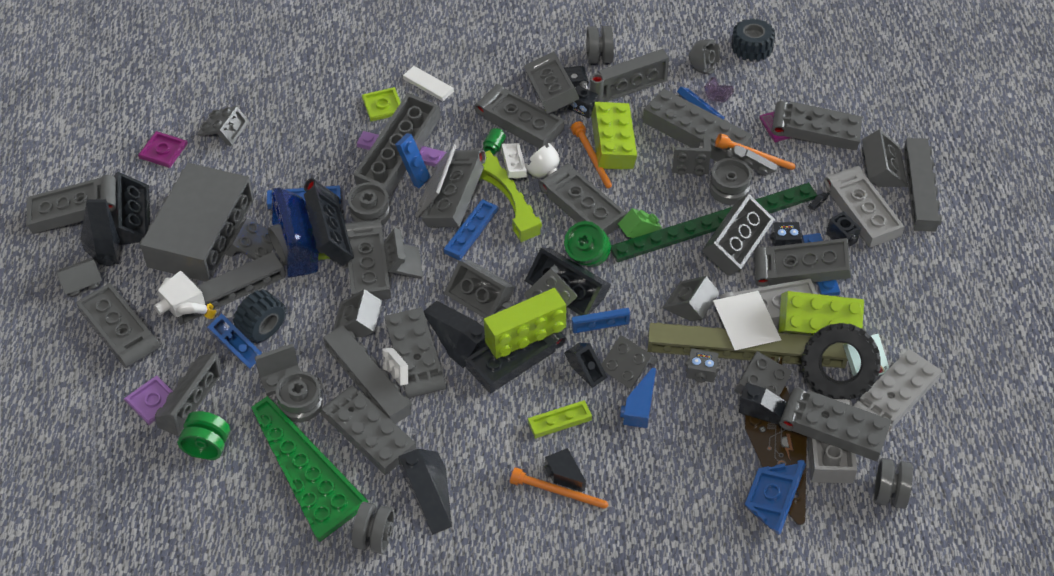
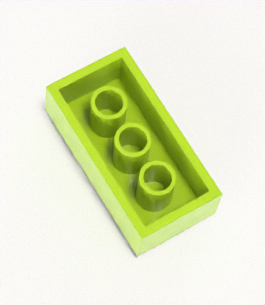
M595 102L591 119L598 167L621 170L634 169L637 150L629 103Z
M552 288L484 318L485 342L494 357L497 359L507 356L511 352L525 348L535 341L543 340L553 333L561 332L566 328V303L558 291Z
M793 291L784 292L781 294L778 332L813 336L814 333L823 327L837 323L852 324L863 329L864 299Z

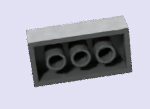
M748 194L736 201L704 246L702 252L726 275L730 276L742 269L775 219Z

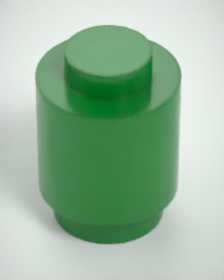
M492 128L483 142V150L485 152L490 150L493 155L499 152L501 144L506 139L504 132L499 128Z

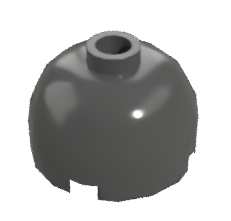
M700 40L690 50L689 60L693 68L698 72L711 74L716 69H712L714 64L720 60V48L718 44H715L716 40ZM707 63H711V68L707 69Z

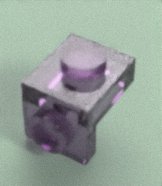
M712 77L704 86L707 97L711 101L726 102L735 92L733 86L718 85L715 77Z

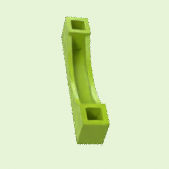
M490 150L486 151V160L482 164L484 168L479 180H485L497 187L511 203L515 213V218L512 219V230L520 242L540 235L542 227L540 218L534 215L531 205H527L523 194L516 189L514 181L508 178L507 171L500 166L498 158L493 156Z

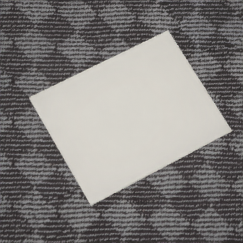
M759 291L713 300L734 350L781 340Z

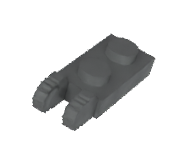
M735 145L726 151L727 158L742 160L760 175H768L776 171L777 164L749 149L740 147V145Z

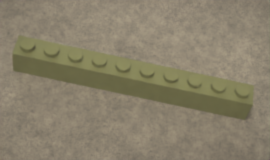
M650 323L647 352L690 356L691 349L719 353L718 358L750 361L758 351L770 359L775 357L777 363H779V357H782L785 364L802 365L804 347L812 336L778 332L781 338L780 341L734 350L726 329ZM835 343L829 346L822 356V366L846 368L848 359L843 347L846 343Z

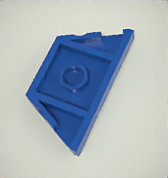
M799 460L798 464L786 466L783 463L774 467L758 468L746 499V508L778 535L781 534L806 464L804 460Z

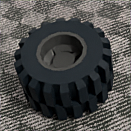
M750 18V20L744 19L743 22H738L734 26L731 48L733 53H737L738 58L742 56V60L745 61L746 59H749L750 62H753V60L760 61L761 58L765 60L773 53L775 29L772 28L771 24H767L766 21H761V19Z
M264 289L257 290L249 294L237 307L233 323L251 342L261 343L279 330L286 317V307L269 291Z

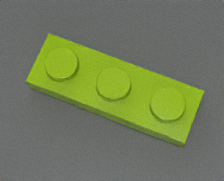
M585 400L530 417L528 418V424L536 439L592 421V414Z

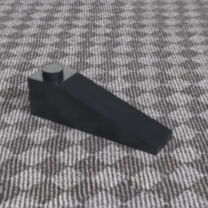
M87 199L80 241L84 251L100 265L112 266L113 264H119L122 245L107 200Z
M435 301L424 310L426 319L432 329H434L447 354L462 368L466 366V358L487 346L484 327L477 321L439 301Z
M415 449L398 456L400 470L432 535L452 527L446 467L439 453Z

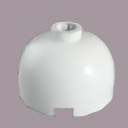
M548 143V148L544 145L530 157L531 163L529 165L525 164L526 170L538 179L547 177L557 170L556 168L560 161L558 152L550 143Z

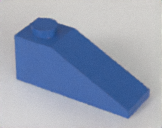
M222 313L207 327V331L249 369L256 364L255 356L260 355L262 352Z
M652 368L627 397L626 406H621L620 417L624 418L623 425L641 428L648 427L656 368Z

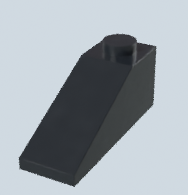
M746 383L740 399L738 413L780 425L779 422L787 402L766 388Z

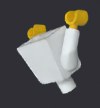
M182 271L176 273L172 278H165L158 289L161 301L155 304L154 308L159 315L167 310L175 317L198 313L203 314L208 319H213L217 311L213 310L214 306L211 303L207 304V306L205 305L202 292Z

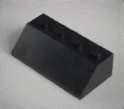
M117 172L114 175L116 178V209L111 212L121 245L140 243L141 239L147 234L150 225L149 185Z
M540 248L525 278V282L533 286L555 265L560 270L557 274L577 294V298L567 308L580 316L590 314L604 300L611 284L552 248Z

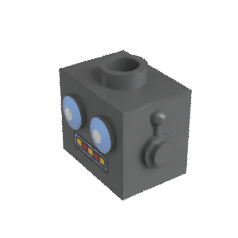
M691 349L690 358L686 360L685 364L687 366L686 378L695 379V381L700 383L705 381L714 383L717 371L720 368L719 363H717L719 353Z

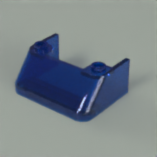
M278 187L272 188V225L280 224L287 246V277L318 272V255L320 252L315 246L316 241L312 234V225L305 207L306 202L303 197Z

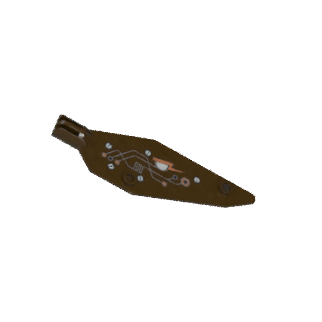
M779 357V364L783 365V358ZM784 386L779 397L788 402L790 394L786 386ZM745 415V430L762 467H774L783 463L786 466L798 464L799 460H804L806 464L807 436L785 430L780 425ZM806 466L795 493L798 497L793 498L788 512L798 525H803L806 520Z

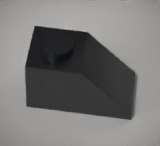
M579 342L564 352L570 366L592 388L608 378L590 343Z
M568 448L545 457L543 471L547 478L551 477L555 484L579 492L585 491L586 480Z

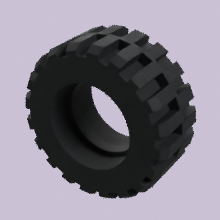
M837 323L823 327L809 339L802 354V371L805 374L807 383L812 386L815 392L832 399L851 400L861 397L872 388L880 372L881 357L875 340L865 330L852 324ZM835 343L849 344L860 355V369L849 380H834L823 369L822 356L825 350Z

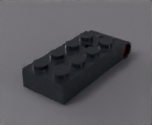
M310 178L304 185V190L306 191L304 198L306 202L305 207L310 217L309 221L313 229L312 234L316 241L315 246L321 254L324 253L333 262L344 266L354 258L341 212L340 199L314 178Z
M562 332L553 333L543 340L535 341L525 348H520L507 356L497 359L487 345L466 358V368L491 394L554 353L556 349L564 345L567 338Z

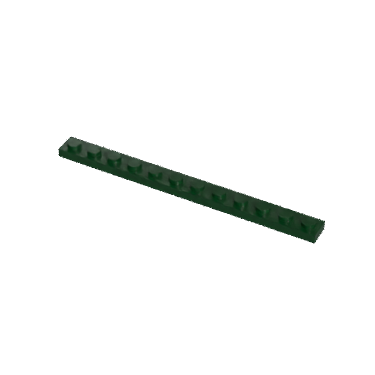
M808 182L755 200L771 214L814 200L817 197V193ZM732 207L613 244L610 251L618 263L715 232Z

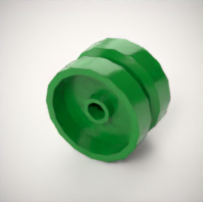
M578 222L570 227L565 235L564 246L566 252L582 266H599L606 261L610 254V238L593 222Z
M195 411L189 413L183 425L184 429H182L177 441L178 447L191 457L206 460L220 458L225 446L224 443L230 433L229 424L224 419L209 412Z

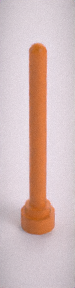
M581 121L573 123L570 127L573 135L579 137L605 187L611 188L612 183L604 168L598 167L596 153L585 135L586 127Z
M720 133L716 138L715 147L720 149L733 148L735 145H740V147L749 149L778 166L789 170L795 169V164L733 142L725 134Z
M514 467L511 474V484L518 486L525 483L603 509L608 507L606 500L527 476L522 469Z

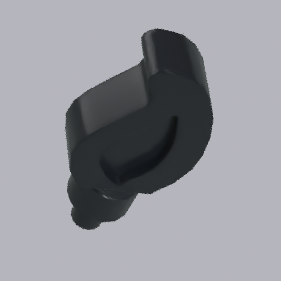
M824 192L817 195L808 207L816 210L828 199L830 193Z

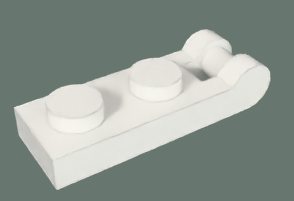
M384 348L383 356L385 361L383 362V369L390 372L393 379L400 385H407L408 365L395 349Z

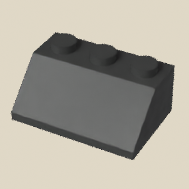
M880 129L863 138L862 151L865 155L864 163L867 167V178L878 187H908L900 146Z
M459 260L444 294L486 318L501 309V305L510 299L516 286L471 260Z

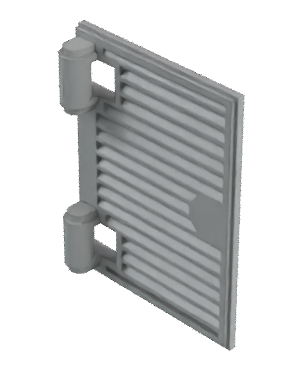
M456 144L447 151L432 169L431 173L433 175L427 182L419 204L421 207L415 214L416 217H422L425 209L440 193L456 149Z

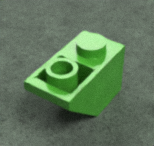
M633 208L618 223L625 235L630 238L662 229V226L658 223L659 219L657 216Z

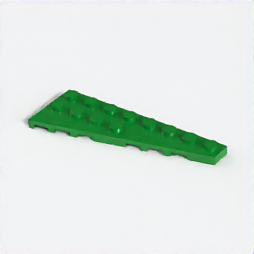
M266 396L251 407L252 412L316 540L320 543L356 516L361 503L368 502V500L283 411Z

